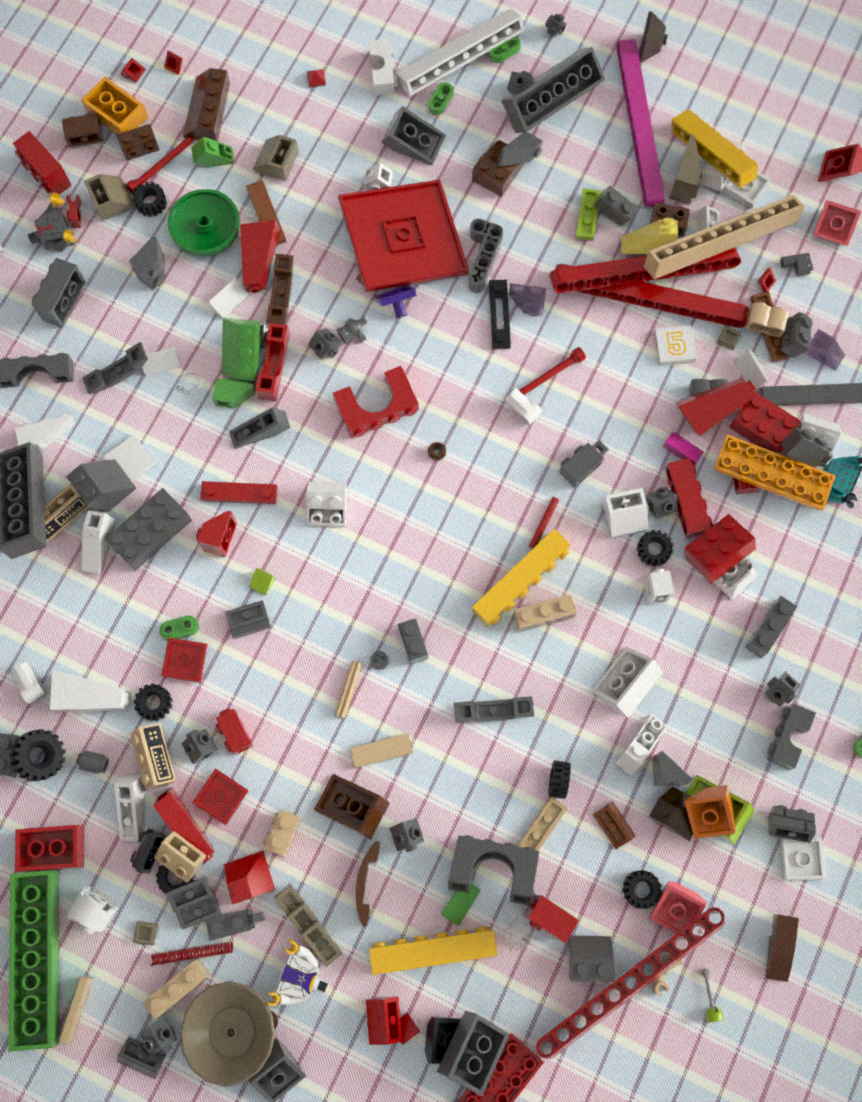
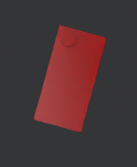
M537 894L534 895L531 905L526 908L522 915L530 921L529 925L538 931L544 930L566 943L579 922L577 918L543 895Z

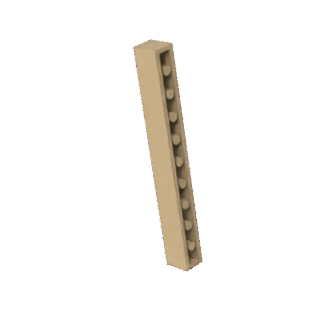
M795 195L786 197L652 249L648 252L644 268L653 279L659 278L795 224L799 221L805 206Z

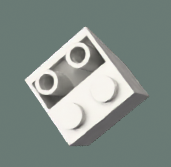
M803 413L800 419L802 422L798 428L808 430L816 438L818 436L823 438L827 442L828 450L832 453L841 434L840 424Z
M309 482L306 491L308 526H346L347 482Z
M643 488L605 495L602 503L611 538L649 530L648 509Z

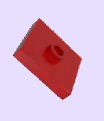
M168 637L161 676L201 682L208 644Z
M215 768L192 803L227 825L249 790Z

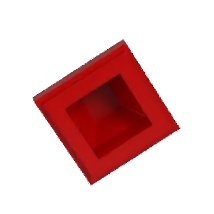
M168 50L164 68L179 75L183 58Z
M324 69L307 71L309 87L326 85Z
M767 268L758 278L764 293L768 292L776 282L771 268Z

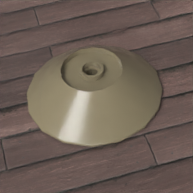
M231 981L209 986L195 996L184 1014L180 1031L182 1053L191 1070L207 1083L226 1087L246 1082L260 1072L271 1055L274 1042L273 1016L264 998L248 985ZM231 1028L235 1031L234 1036L229 1034Z

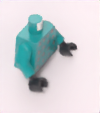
M861 456L839 457L832 459L827 466L817 465V469L835 475L828 496L829 501L840 504L846 503L849 508L854 507V503L851 500H858L857 496L852 492L862 470V466H860L862 464Z

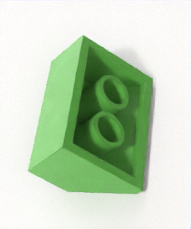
M223 318L222 373L234 379L255 381L259 375L260 321Z

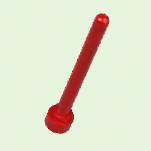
M187 137L140 178L126 183L125 186L128 191L133 195V192L136 191L135 188L140 187L139 184H144L192 144L193 139Z
M580 347L572 350L570 357L519 391L526 395L571 364L581 363L586 359L584 351Z

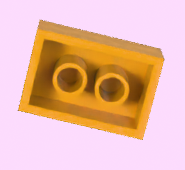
M105 76L81 99L88 114L97 113L101 124L116 135L138 128L148 118L145 107L141 102Z

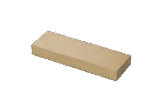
M408 733L350 748L355 768L413 754Z
M550 797L516 847H531L539 851L568 808L553 797Z
M83 976L79 978L59 1043L68 1044L73 1041L93 977Z

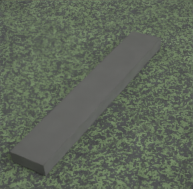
M862 383L766 386L760 389L761 396L777 406L862 403Z

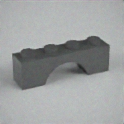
M57 353L50 356L41 354L38 357L21 356L16 359L2 358L0 360V388L19 387L26 375L36 371L48 373L55 383L74 382L73 360L69 354Z

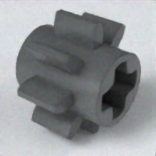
M556 13L555 16L551 14L545 24V27L549 28L547 33L552 36L561 35L566 28L565 17L559 13Z

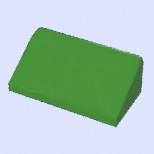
M471 884L469 893L455 891L441 915L459 926L479 894L480 889Z

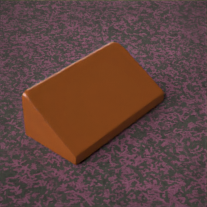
M614 802L593 814L615 849H618L636 836Z

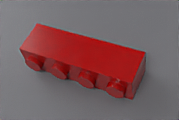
M690 458L670 462L666 465L665 472L671 491L675 492L678 497L677 512L685 538L700 536L711 528L713 524L711 517L706 512V500L702 499L700 493L702 491L701 484L696 480L695 465L691 463Z

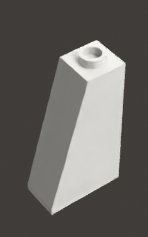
M52 670L51 711L56 713L127 711V705L130 704V695L125 689Z

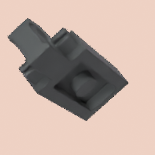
M246 909L206 920L209 941L254 929L256 922L265 920L264 912L253 914L252 909Z

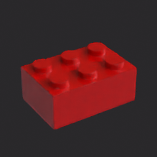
M30 131L12 143L16 149L14 153L21 160V165L26 171H31L30 174L36 182H41V186L47 194H61L72 186L61 164Z
M754 391L756 397L743 405L729 428L755 445L780 454L783 450L781 446L782 441L795 427L798 428L802 421Z
M727 514L684 548L685 558L712 584L755 551L756 540L730 514Z
M67 825L15 829V872L84 868V826Z

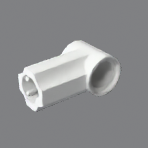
M514 388L504 399L518 413L517 416L520 421L527 426H530L542 412L535 402L529 401L517 388Z
M27 662L14 667L12 673L21 688L20 693L27 704H31L47 694L45 687L36 678Z

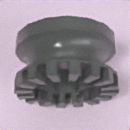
M376 651L372 654L370 660L371 665L375 669L381 670L388 665L386 653ZM379 655L381 658H385L382 661V665L374 663L376 656Z

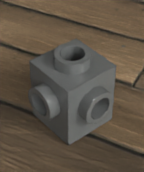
M512 71L507 87L510 94L532 81V75L526 71H521V73Z
M327 328L316 331L308 343V346L321 359L333 358L338 353V348L341 345L336 335Z
M667 487L659 488L655 492L646 495L649 511L657 519L678 511V497L675 492H672Z
M785 671L778 678L774 676L767 683L769 688L765 694L771 702L776 703L780 707L785 702L789 704L796 697L795 693L800 684Z
M206 729L199 732L197 730L191 731L186 735L187 739L181 743L192 764L207 759L217 750L212 737Z
M417 818L390 827L397 851L405 849L406 852L418 849L417 844L425 842Z
M166 1017L139 1033L144 1042L145 1049L151 1056L158 1052L160 1055H163L172 1049L170 1044L178 1040L173 1027L169 1024Z

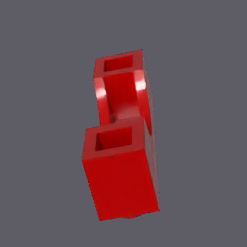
M269 323L266 337L265 362L261 373L258 375L255 389L260 400L277 401L290 338L288 325Z

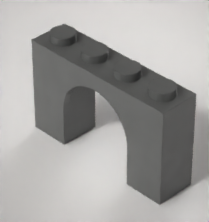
M458 835L448 879L449 890L469 893L472 875L477 865L485 860L495 859L507 864L513 873L510 902L531 905L539 851L531 847H516L511 843L501 844L490 839L480 840L470 835Z

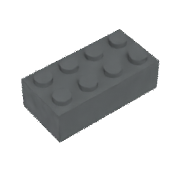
M162 488L108 535L105 540L136 571L187 526L192 519Z

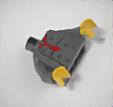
M52 193L47 209L34 221L37 231L29 233L28 238L31 244L41 241L46 250L62 252L68 246L75 245L76 238L72 237L75 235V232L69 230L66 218L61 209L58 208V205L62 206L64 204L63 199L59 198L60 194Z

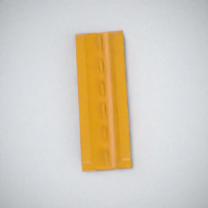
M728 434L725 437L714 466L717 472L816 510H824L835 479L833 474Z

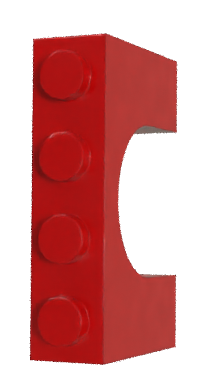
M402 366L384 372L385 381L393 398L390 405L380 412H368L358 405L350 386L333 392L334 401L351 438L354 436L360 437L369 430H378L386 423H395L401 417L406 415L412 416L419 411V403Z

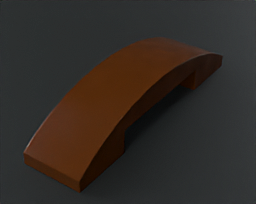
M275 254L270 305H268L266 320L268 324L285 325L292 288L293 255Z
M375 841L367 851L360 866L356 883L357 912L362 926L365 927L368 926L371 905L363 904L369 862L377 863L380 848V842Z

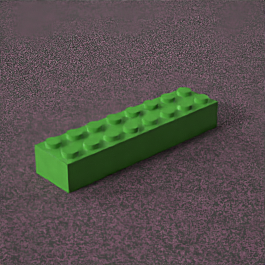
M59 871L10 874L8 1052L53 1048L59 1045Z

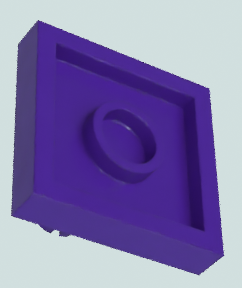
M407 285L375 295V299L380 306L392 304L395 317L398 319L401 316H407L402 300L417 295L415 288Z

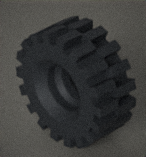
M44 729L22 734L21 737L15 740L16 743L12 745V753H9V758L12 757L10 765L15 767L13 771L15 774L19 773L20 778H26L27 781L35 782L55 776L57 771L63 767L61 763L65 762L63 754L66 753V750L61 747L64 745L63 741H58L59 736L57 734L52 735V731H44ZM33 748H41L44 751L45 757L41 763H33L30 760L29 755Z

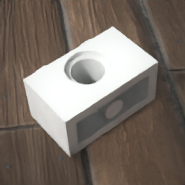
M664 569L653 570L644 582L648 605L667 603L674 595L670 571H664Z

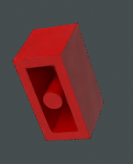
M399 996L366 999L369 1045H389L402 1042Z

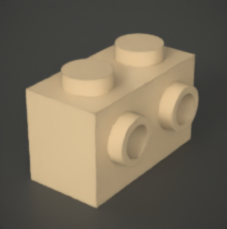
M280 810L279 813L276 812L272 820L274 827L271 832L267 833L264 839V844H266L264 849L286 857L302 818L284 810Z
M173 831L161 843L154 859L187 883L199 871L206 855Z

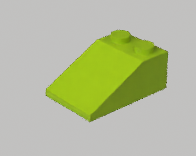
M696 775L686 794L693 796L706 788L716 787L717 785ZM729 792L733 805L736 834L718 837L735 845L755 810L748 801Z

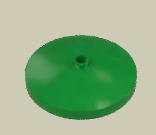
M199 189L183 195L175 202L168 216V229L174 243L184 252L194 256H212L223 252L233 244L239 234L240 216L236 205L227 195L212 189Z

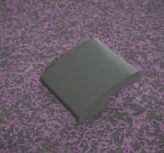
M206 876L166 892L182 930L222 913Z

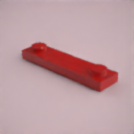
M202 481L200 500L276 504L278 486L277 484Z

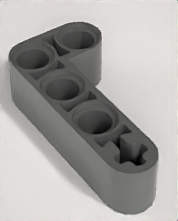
M474 219L470 225V238L475 242L481 243V247L469 274L468 286L473 293H480L486 285L501 247L503 228L498 224L483 219Z

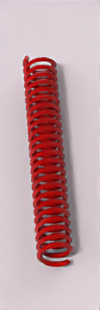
M228 941L227 944L224 942L225 951L222 942L221 951L220 943L217 945L215 943L214 948L213 944H211L212 952H210V945L208 944V954L207 946H201L202 955L200 953V946H198V955L196 946L192 947L191 950L188 948L189 956H187L186 948L181 949V951L178 949V954L177 950H175V959L173 950L171 952L168 951V954L165 951V961L164 952H159L158 955L155 953V958L152 953V964L150 965L156 966V964H169L170 962L173 963V961L179 962L186 961V959L192 960L193 958L199 959V957L205 958L206 956L212 957L213 955L229 954V952H233V942H231V950L230 942Z

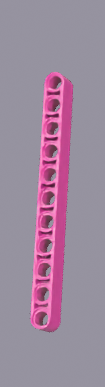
M636 39L618 40L617 56L645 207H653L654 203H664L665 197Z

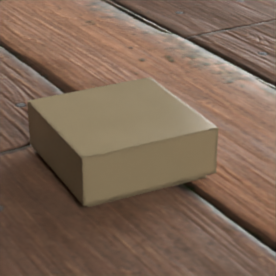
M724 326L716 343L734 350L741 332Z
M137 921L133 943L155 945L159 924Z

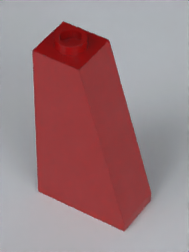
M276 220L240 224L243 286L250 293L266 290L280 233V227Z
M740 378L682 399L675 404L694 431L701 436L756 397L754 393L756 388L750 380L746 381Z
M170 787L155 798L153 807L172 832L175 831L206 855L203 864L213 857L214 847L175 790Z

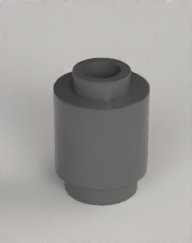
M85 750L82 754L78 755L76 764L79 766V770L100 774L106 772L109 758L105 757L104 754Z

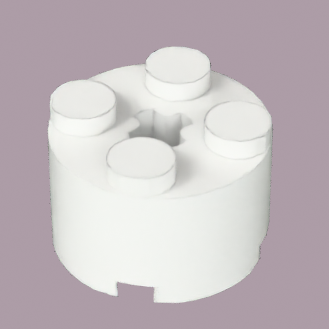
M83 886L68 908L66 916L74 922L78 921L83 925L82 928L90 934H93L95 931L103 932L118 910V906L113 907L115 902L103 892L97 890L94 893L90 891L92 887Z

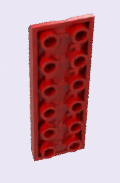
M510 1033L483 1096L466 1089L457 1102H514L544 1061Z

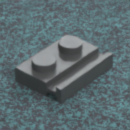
M263 600L225 611L233 639L271 628Z

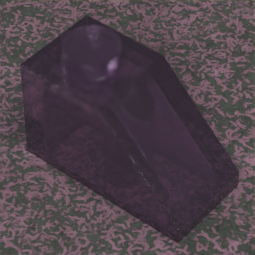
M510 283L509 296L523 313L530 316H542L546 288Z
M819 329L809 343V350L804 352L835 371L845 356L836 339Z

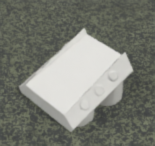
M743 559L713 583L729 598L736 599L737 595L755 580L758 573L753 569L751 561Z

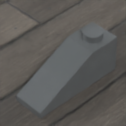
M523 132L501 150L496 165L500 167L528 163L534 158H538L542 151L540 147L543 141L529 132Z
M272 407L229 431L233 446L237 449L274 437L291 427L286 412Z

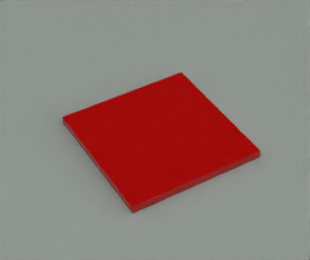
M440 179L338 195L339 205L365 292L469 274L467 261Z

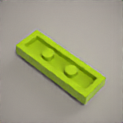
M583 188L576 239L594 240L598 208L594 206V203L601 190Z

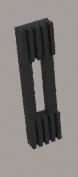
M507 279L489 280L492 349H510ZM496 298H501L503 302L504 329H497Z

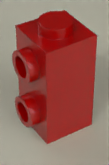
M227 708L219 713L220 716L216 717L218 723L215 726L220 735L224 734L227 740L224 744L228 752L238 755L253 747L254 745L237 711L234 708Z

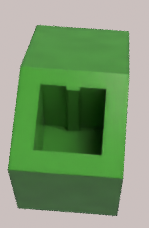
M204 136L191 147L193 162L209 168L235 162L231 146Z
M217 378L212 400L215 406L234 409L255 395V387L249 381L237 382L230 378Z

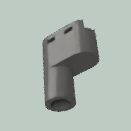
M809 253L785 256L780 259L781 267L794 266L797 276L811 274L810 271H813Z

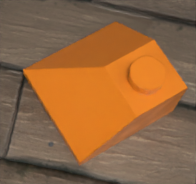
M728 785L709 787L685 799L684 802L694 839L736 834L733 805Z

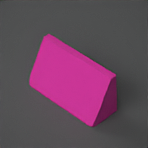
M675 432L671 433L663 445L665 449L682 460L690 458L691 463L696 465L704 453L703 450Z

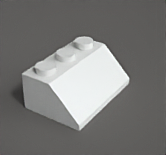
M626 647L591 692L614 711L628 718L664 672L654 659Z

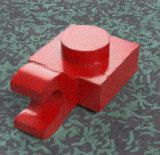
M67 195L66 201L69 205L67 219L74 228H81V199L79 195H76V200L71 201L70 196Z

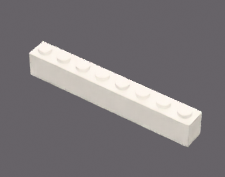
M510 8L397 72L400 88L412 96L498 45L522 33L524 27L521 15Z

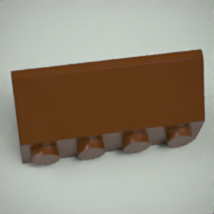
M209 68L196 77L183 138L191 137L194 140H200L204 136L218 142L230 87L227 70Z

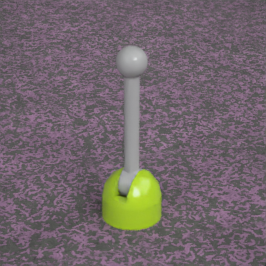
M705 968L701 971V974L705 978L710 1007L706 1011L707 1023L723 1021L721 1009L714 1006L708 977L710 971Z

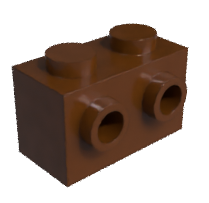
M97 113L62 119L64 138L69 147L104 141L102 126Z
M150 124L117 134L126 161L160 150Z
M654 203L650 224L664 218H673L678 223V236L684 237L690 209L683 206Z

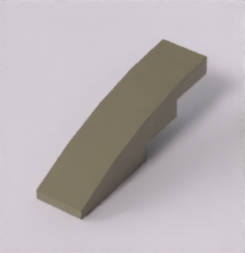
M291 884L274 896V899L287 914L290 921L326 967L343 954Z

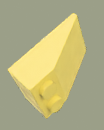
M673 218L657 220L622 236L621 254H648L652 249L678 240L677 220Z

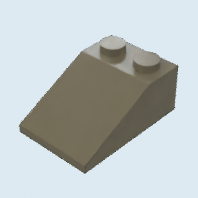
M692 134L669 199L685 204H690L691 199L696 198L703 179L699 178L702 170L695 136Z

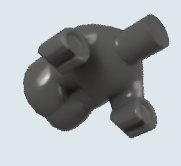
M364 317L359 320L349 318L345 321L346 324L343 327L336 329L346 345L355 336L362 343L366 340L365 335L362 333V326L367 321Z

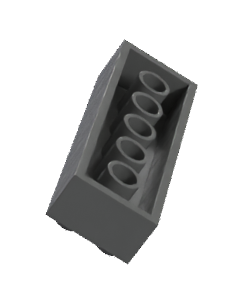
M593 47L582 48L501 101L515 133H523L529 131L605 81V77Z
M30 442L0 453V550L11 559L47 547L42 453Z

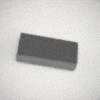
M128 1037L118 1054L117 1062L156 1079L166 1054L160 1055L158 1052L151 1056L143 1043Z

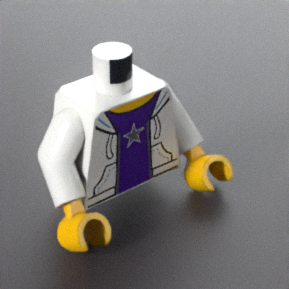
M290 938L287 941L292 944L291 947L288 949L283 947L289 955L275 991L276 993L271 991L266 993L273 996L270 1002H266L270 1006H291L303 1003L306 998L311 997L313 990L325 994L329 981L318 977L321 968L318 966V960L311 950L295 943Z

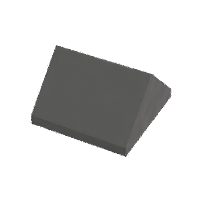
M663 751L652 757L654 786H683L693 780Z

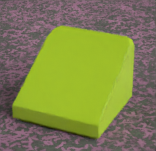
M256 568L249 587L267 595L275 578L273 575Z

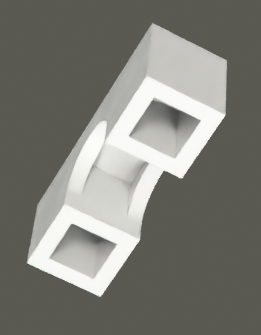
M389 39L369 41L371 66L382 67L378 70H372L374 96L395 94L394 87L398 86L397 75L393 76V72H396L395 61L391 59V57H394V48L390 46Z

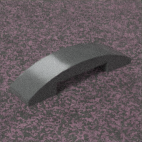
M139 342L125 351L127 355L103 370L95 369L84 376L83 381L88 394L110 388L138 371L148 360L143 344Z
M532 696L506 700L453 703L455 723L491 722L534 717Z

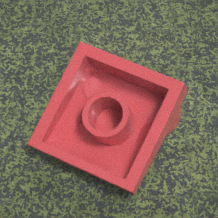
M826 200L813 235L848 246L861 211Z
M669 881L664 886L660 900L656 903L649 919L678 933L698 918L707 904L696 892L677 882Z

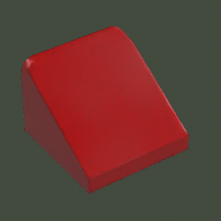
M131 57L120 74L131 81L137 82L146 69Z
M409 1013L400 1018L402 1045L420 1032Z

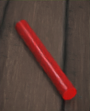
M552 497L529 544L531 549L539 543L559 502L558 498Z

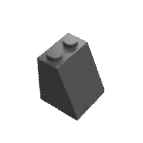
M115 459L80 464L66 476L87 506L110 512L136 489V486Z

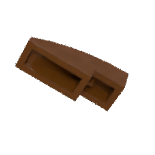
M773 914L772 935H769L766 978L788 982L794 958L799 918Z

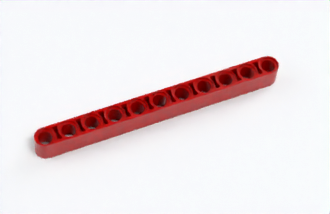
M734 247L653 279L644 268L647 256L557 268L550 273L549 278L556 293H567L732 269L741 263V258Z
M557 264L555 269L571 267V265ZM647 282L576 291L735 328L746 326L749 307L744 304Z
M712 907L540 1038L536 1044L537 1053L546 1059H552L718 932L725 924L723 911L717 907ZM712 914H719L721 921L714 924L710 922L709 918ZM697 926L705 930L704 934L700 937L693 934V929ZM680 939L686 940L688 942L686 949H678L676 947L677 941ZM663 952L671 954V959L667 963L660 961L659 957ZM646 965L654 967V972L650 976L643 974V968ZM629 978H636L637 985L633 989H629L626 986ZM614 990L620 992V999L616 1002L610 1001L609 998L610 993ZM597 1003L603 1006V1012L599 1015L593 1013V1006ZM580 1016H584L586 1019V1025L583 1028L576 1026V1019ZM563 1029H567L569 1032V1037L566 1041H561L559 1038V1033ZM546 1042H550L552 1045V1050L549 1054H544L542 1051V1046Z

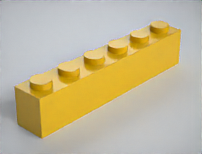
M687 109L672 118L671 133L686 145L691 134L694 135L698 155L737 187L742 188L757 178V162L733 145L731 141L724 138L708 123L700 119L697 114Z
M553 529L472 606V612L487 627L491 624L493 626L501 620L502 617L500 615L505 610L509 612L516 605L514 602L518 598L523 599L528 594V588L532 584L536 586L543 579L541 576L546 571L550 573L556 567L555 562L559 558L563 560L570 553L568 550L571 544Z
M488 926L476 927V932L468 933V929L456 930V935L448 936L447 932L436 933L435 938L427 939V935L414 937L415 941L407 942L406 938L397 939L391 945H386L385 941L373 943L374 947L369 948L372 975L497 956L494 930L489 929Z

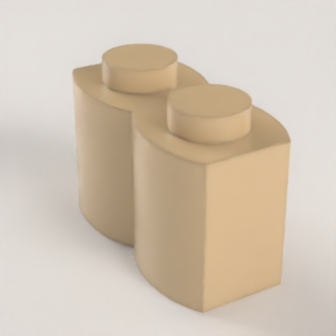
M763 302L753 303L749 309L745 328L754 332H763L769 336L781 337L785 332L789 312L782 307H770Z

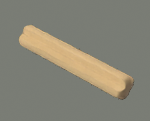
M351 662L335 711L336 717L345 718L362 667L360 662Z

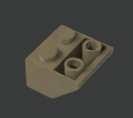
M283 135L266 139L253 167V171L286 181L299 153L297 140Z
M99 174L84 180L102 221L135 207L121 177Z

